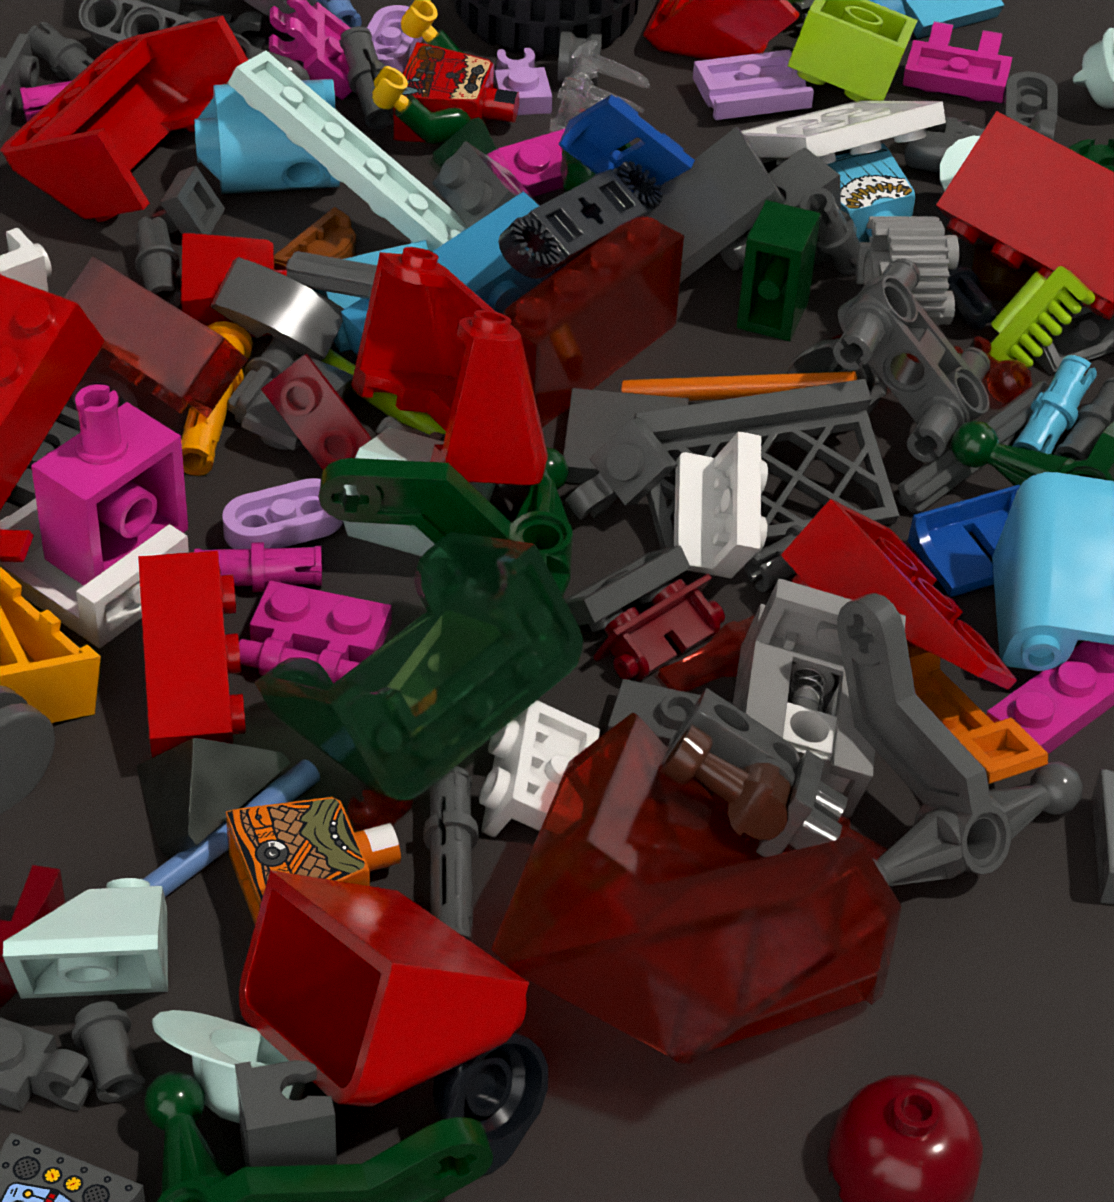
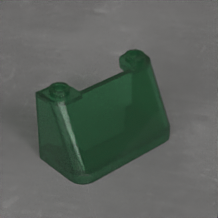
M450 532L429 548L419 559L416 566L414 584L427 610L419 618L334 684L328 673L319 663L308 658L293 657L280 662L255 681L256 687L277 718L374 792L399 801L411 800L421 795L570 674L579 662L583 650V637L579 625L536 544Z

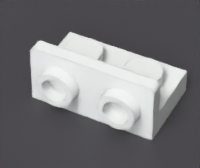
M531 697L512 719L507 716L503 717L492 734L488 748L489 753L495 755L493 769L488 774L479 796V803L486 806L481 832L496 837L511 819H514L573 845L585 832L600 729Z

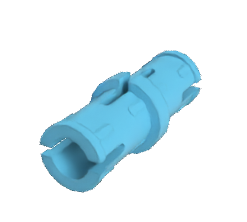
M1068 355L1063 358L1048 389H1046L1044 394L1042 392L1038 393L1031 404L1033 413L1012 447L1022 449L1025 447L1024 449L1051 454L1065 428L1069 430L1078 418L1077 408L1080 401L1097 376L1096 369L1089 368L1091 363L1088 360L1076 355Z

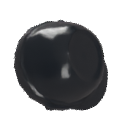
M514 1032L503 1045L434 1077L433 1099L435 1109L441 1119L455 1117L472 1118L481 1122L485 1128L493 1153V1161L487 1172L482 1176L492 1174L510 1159L533 1122L541 1113L548 1090V1064L542 1050L531 1039Z

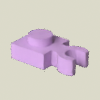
M524 48V58L512 60L506 56L504 49H499L497 51L496 70H494V88L519 92L517 115L552 113V93L545 67L535 68L534 51L531 48Z

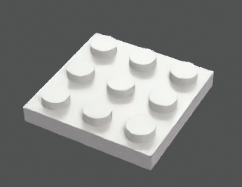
M854 101L742 130L741 132L746 136L762 163L776 160L777 165H780L799 150L806 147L824 163L829 164L836 161L835 152L849 149L851 155L864 154L880 150L882 148L880 140L894 137V141L900 143L925 138V128L946 123L943 101Z

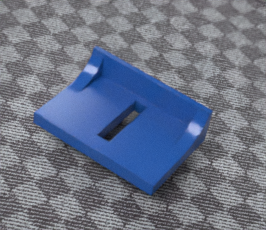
M612 94L569 120L558 144L595 174L609 169L613 170L621 166L623 162L629 163L631 161L635 163V166L637 164L641 165L642 172L647 169L650 172L648 175L649 179L655 177L657 181L654 184L660 186L666 181H670L690 170L695 161L683 151V147L665 133L661 134L642 119L635 109L618 96L615 97ZM637 137L641 139V141L622 152L617 150Z
M1020 485L913 515L907 541L950 597L994 584L993 564L969 532L976 536L990 556L993 557Z

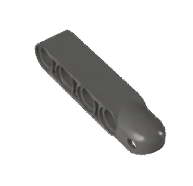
M84 0L79 9V21L105 51L116 43L132 36L198 21L138 0ZM233 33L248 60L267 51L251 45L246 38ZM267 51L300 80H310L307 70L298 62Z

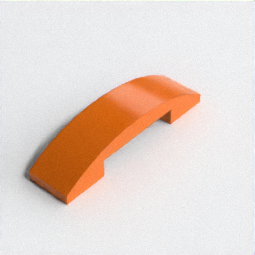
M907 641L916 695L986 769L988 784L1048 764V753L1012 717L994 723L940 670V657Z

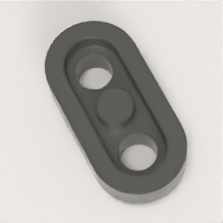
M1025 71L1011 75L1006 83L1003 115L1028 127L1039 110L1057 111L1058 88L1056 83L1050 77L1037 72Z

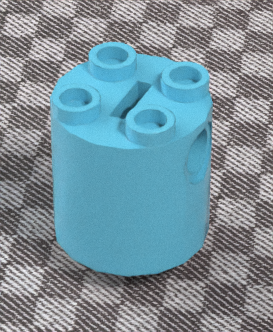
M333 79L301 80L335 109ZM229 84L213 85V99L198 119H194L197 163H202L219 179L221 194L340 187V181L332 177L325 166L304 148L290 141L283 130L263 113L248 105L244 97Z

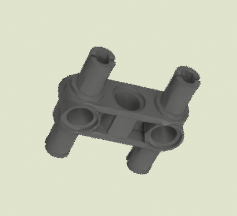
M901 258L895 260L892 265L889 264L881 276L869 280L857 296L839 307L838 319L844 333L836 342L833 354L837 363L848 370H857L867 363L871 365L917 424L907 440L909 452L917 460L930 462L936 456L940 457L943 454L949 440H952L955 431L962 424L971 422L988 411L989 397L982 380L990 369V360L982 350L975 347L964 349L962 354L954 349L912 295L914 288L921 279L918 267L912 261ZM906 354L916 356L922 363L912 361Z

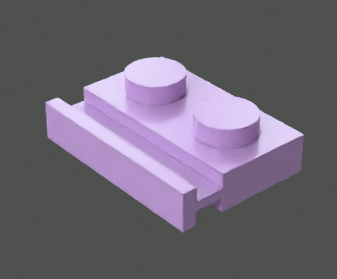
M790 49L694 61L693 80L707 106L713 108L715 120L812 108L814 95L812 86L807 87L806 81L797 75V70L787 66L792 55Z

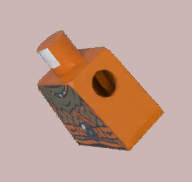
M333 797L226 811L229 857L255 924L270 870L370 886L371 871L401 863L399 842L395 830L390 823L354 832L342 802Z

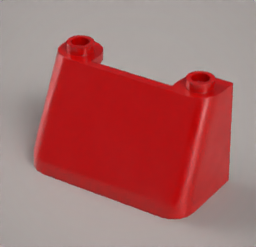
M405 247L402 254L380 252L351 387L361 397L373 398L374 392L393 393L397 395L395 406L399 410L427 412L446 431L443 444L434 445L430 462L449 463L468 482L535 485L541 483L548 453L522 337L519 331L511 325L512 320L508 316L496 312L446 267L437 263L439 258L437 254L416 247Z

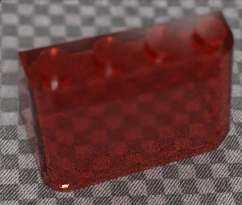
M651 217L633 218L611 231L517 299L501 313L512 320L511 325L521 334L542 428L570 407L572 388L594 389L676 325L684 243L683 234Z

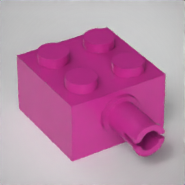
M100 384L84 387L76 394L75 404L79 415L80 433L55 450L48 452L43 458L31 465L44 559L83 586L170 524L183 533L188 530L181 436L128 402L118 407L119 399L115 390L110 392L109 386Z

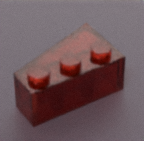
M95 257L91 258L64 297L79 304L105 340L94 360L100 353L104 358L111 361L108 367L131 384L138 387L143 380L155 388L151 395L179 414H182L185 408L189 407L208 418L248 360L223 336Z

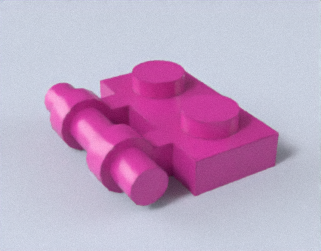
M269 581L250 622L251 640L241 639L239 642L240 664L258 668L261 676L281 679L283 674L315 680L316 687L336 691L340 685L362 690L367 680L368 666H375L392 624V605Z

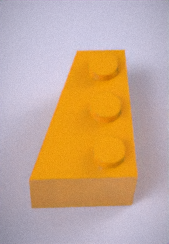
M0 567V685L14 690L29 705L43 713L51 723L94 715L101 656L88 644L79 648L60 631L61 620L48 609L39 612L21 596L22 585Z

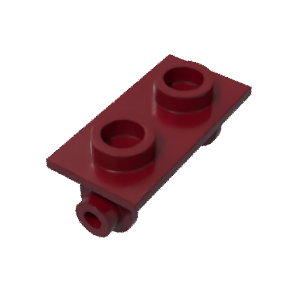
M307 353L261 388L262 392L322 470L330 463L339 459L355 458L359 448L372 440L371 436Z
M706 574L688 586L682 579H679L664 588L652 599L653 607L639 614L635 607H632L613 619L604 628L608 638L593 656L596 662L612 653L615 656L613 665L619 677L627 680L633 678L640 681L672 661L678 655L666 640V636H670L683 654L709 637L716 635L720 631V624L725 621V614L717 602L712 600L708 602L701 593L712 579L710 574Z

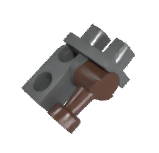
M706 688L671 738L661 762L663 764L661 773L681 785L687 784L695 777L728 803V817L733 830L739 836L744 832L758 839L759 843L756 852L773 863L776 862L783 850L787 848L810 864L818 867L841 834L842 825L837 821L846 808L848 798L820 780L825 761L809 750L800 759L796 749L788 741Z

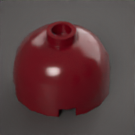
M914 1074L889 1075L860 1088L843 1106L837 1117L830 1141L827 1164L829 1174L832 1170L833 1177L840 1186L838 1195L843 1202H972L983 1161V1145L977 1121L956 1093L938 1081Z

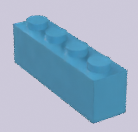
M524 191L432 251L439 256L437 263L446 267L491 308L501 314L510 312L520 300L541 286L556 281L570 267V262L541 278L533 279L516 271L502 255L498 243L501 233L516 218L523 217L531 210L539 207ZM361 298L341 311L349 347L357 355L370 300Z

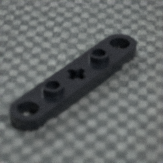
M631 161L629 163L623 162L621 166L613 170L610 169L531 210L523 217L516 218L499 236L500 251L506 261L520 274L533 279L541 278L647 218L663 201V193L660 192L662 188L660 185L654 184L657 181L655 177L649 179L648 175L650 172L647 169L642 172L641 165L637 164L635 166V163Z

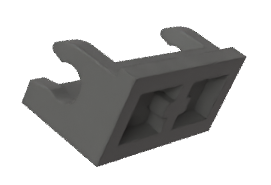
M301 1060L253 1068L251 1061L235 1064L241 1147L245 1167L337 1164L336 1124L332 1097L307 1096L302 1100H290L282 1094L283 1089L292 1083L306 1084L317 1078V1067L315 1064Z

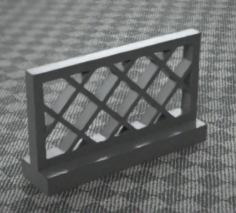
M865 379L638 412L634 415V418H642L670 456L675 459L683 452L692 454L705 453L704 456L713 458L715 453L722 450L738 431L761 436V444H763L761 447V460L767 463L768 472L788 483L776 503L761 494V511L767 514V537L764 545L775 543L784 538L788 528L795 525L805 527L812 520H803L782 507L794 488L822 505H825L831 498L882 525L895 524L899 518V512L867 413V408L872 399ZM855 431L861 452L854 462L824 445L830 434ZM819 435H820V437L818 438V440H815L814 438H812V436H819ZM789 440L808 452V455L797 471L767 454L774 442ZM815 457L845 474L833 494L803 476ZM863 460L866 466V470L860 467ZM662 479L646 496L660 547L665 549L674 547V530L671 518L675 512V486ZM853 479L874 492L878 508L860 511L839 497L850 480ZM664 496L672 501L668 509ZM774 519L781 523L770 525Z

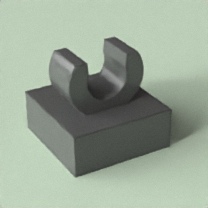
M193 166L178 172L160 202L164 210L153 213L151 218L161 217L167 223L169 234L179 230L181 234L210 235L225 207L198 167Z

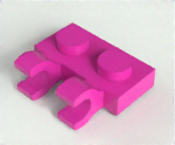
M287 0V4L296 10L291 14L283 13L279 8L273 6L270 9V23L275 29L288 33L295 40L285 42L275 34H272L269 37V51L294 61L304 62V68L307 70L310 80L333 79L335 95L341 100L346 98L352 92L347 80L350 70L339 40H341V34L350 29V27L318 2L311 6L307 0Z
M934 21L928 42L913 40L905 67L903 86L919 88L926 92H942L969 97L975 101L1003 102L1013 58L998 54L1003 33L983 30L978 51L949 46L954 25Z

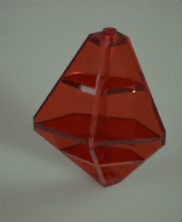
M632 712L568 762L491 948L496 957L516 974L665 1054L676 1063L690 1064L712 1049L862 1001H867L873 1005L884 994L902 906L865 846L850 837L769 857H763L757 853V845L746 833L743 832L739 836L733 830L727 812L695 777L687 784L681 785L661 773L663 767L661 762L668 748L645 722Z

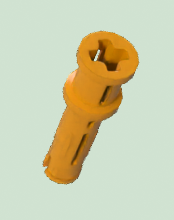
M227 321L212 323L203 330L200 342L203 354L193 364L191 372L195 393L184 425L181 444L184 472L194 476L205 475L212 470L215 450L227 413V402L244 379L241 366L250 357L253 347L251 335L246 329L238 324Z

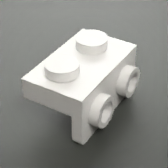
M739 431L715 458L683 452L676 459L674 546L681 545L691 567L688 571L732 578L755 554L762 550L765 544L767 520L761 516V494L766 486L768 467L767 463L761 460V436Z

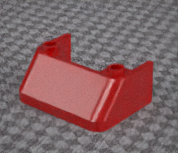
M660 0L644 32V37L659 51L705 60L763 53L768 46V41L795 22L800 13L787 0Z
M223 15L129 37L111 46L96 58L7 140L0 151L13 171L83 219L95 218L97 222H103L117 214L144 210L150 202L130 170L170 131L186 128L188 132H194V119H198L213 99V85L228 84L235 68L248 61V58Z

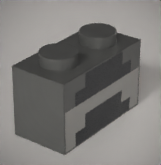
M467 141L462 144L453 156L445 161L440 174L432 182L433 186L468 228L523 191L537 203L508 169Z

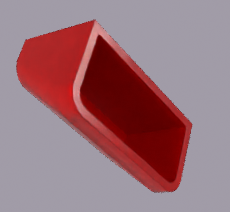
M996 111L936 204L938 209L950 220L946 229L971 245H974L978 238L992 245L993 248L990 253L1014 269H1019L1021 264L1025 263L1048 279L1057 267H1065L1095 295V300L1092 304L1081 303L1095 314L1110 320L1114 315V172Z
M270 870L240 980L239 1006L244 1020L254 1029H257L289 1061L301 1060L316 1065L317 1078L312 1082L326 1095L331 1096L334 1102L345 1105L372 1107L506 1043L514 1031L519 1029L523 1023L526 1014V993L529 982L397 890Z

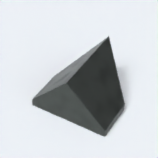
M192 738L136 765L160 850L168 858L178 852L197 846L226 820V811L239 809L289 765L290 761L283 752Z

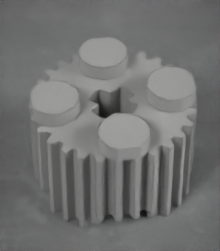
M869 216L867 229H872V236L869 238L870 242H860L859 247H857L858 257L856 258L857 269L855 271L857 284L865 285L869 280L881 276L885 268L889 264L892 265L897 259L905 258L910 260L918 267L921 278L912 292L913 297L936 326L951 324L955 313V300L953 292L947 291L949 289L948 269H956L958 266V237L956 235H945V228L938 217Z

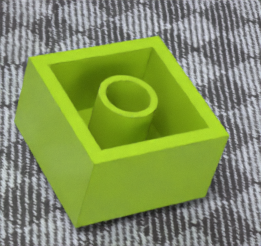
M814 0L787 66L797 70V75L807 82L817 85H823L827 82L844 89V94L854 101H884L918 20L869 0Z

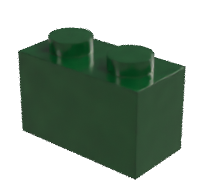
M769 200L765 201L746 241L737 319L738 329L791 341L809 302L821 213Z

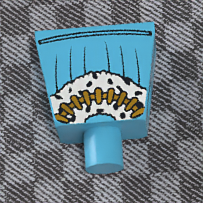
M884 143L881 144L882 148L880 150L851 155L849 152L837 155L835 162L827 164L840 174L841 211L849 214L857 228L856 236L860 242H870L869 238L872 236V229H867L869 216L913 215L915 203L914 189Z

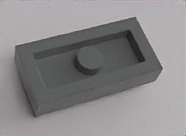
M681 545L648 552L561 601L556 614L563 629L588 624L591 632L599 631L624 612L622 607L636 599L639 604L652 601L659 592L671 584L670 580L691 567Z

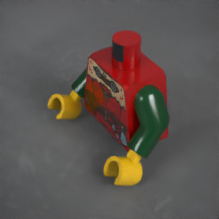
M415 0L401 18V29L409 37H422L426 42H416L403 74L391 66L383 67L374 80L375 88L372 91L373 101L379 108L389 110L393 107L394 140L426 142L428 144H463L467 141L469 144H475L480 140L487 119L515 123L519 108V92L493 88L494 64L489 59L462 52L442 29L436 31L432 26L438 15L435 5L430 0Z

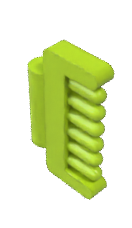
M1063 266L1057 267L1048 279L1035 272L991 322L992 327L1000 334L988 346L987 353L1011 378L1019 382L1026 379L1027 372L1013 357L1025 368H1030L1033 366V359L1022 347L1024 346L1034 357H1040L1043 354V349L1031 336L1033 335L1043 346L1048 347L1052 344L1053 340L1041 325L1043 324L1055 336L1062 333V327L1050 315L1053 314L1064 325H1068L1072 321L1071 315L1060 303L1062 302L1073 314H1078L1081 311V305L1069 293L1071 292L1078 300L1087 305L1092 304L1095 300L1094 293Z

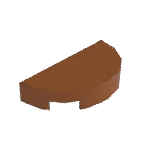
M333 207L274 255L275 270H286L288 259L297 251L339 259L354 257L356 253V234L351 227L350 217L338 208Z

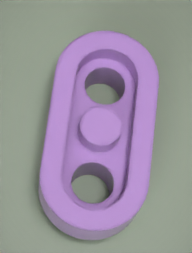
M392 5L378 10L367 28L372 34V41L379 61L384 63L385 66H391L403 73L416 42L421 43L423 38L409 37L401 29V18L409 6Z
M316 478L303 479L238 496L225 506L222 514L224 538L233 549H251V544L264 542L265 549L296 545L333 534L341 527L343 521L330 516L321 507L318 498L321 479Z

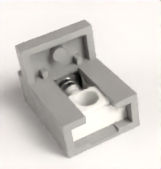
M778 578L767 604H760L741 645L733 706L788 741L796 749L800 759L807 750L823 759L825 762L820 780L848 798L842 815L851 817L873 777L875 749L854 727L838 636L837 618L840 608L851 601V599ZM900 614L905 628L906 616Z

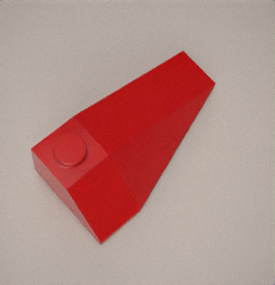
M830 498L781 554L784 560L797 573L792 582L851 600L872 593L885 596L894 604L899 614L906 616L905 634L908 642L1009 690L1017 681L986 640L967 623L957 619L963 613L954 600L946 595L944 596L932 586L937 581L935 576L890 528Z

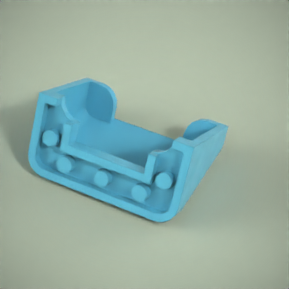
M1044 472L1033 475L1025 480L1017 490L994 551L992 562L999 657L1009 667L1045 671L1067 661L1075 648L1077 640L1114 645V481L1058 472Z

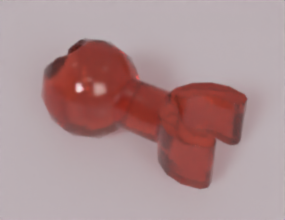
M979 336L974 338V347L982 350L990 360V369L984 379L987 380L988 392L996 401L1008 404L1033 385L1031 371L1024 363L1014 359L999 361L991 356L992 347L987 339ZM959 346L954 347L958 353H963L964 350Z

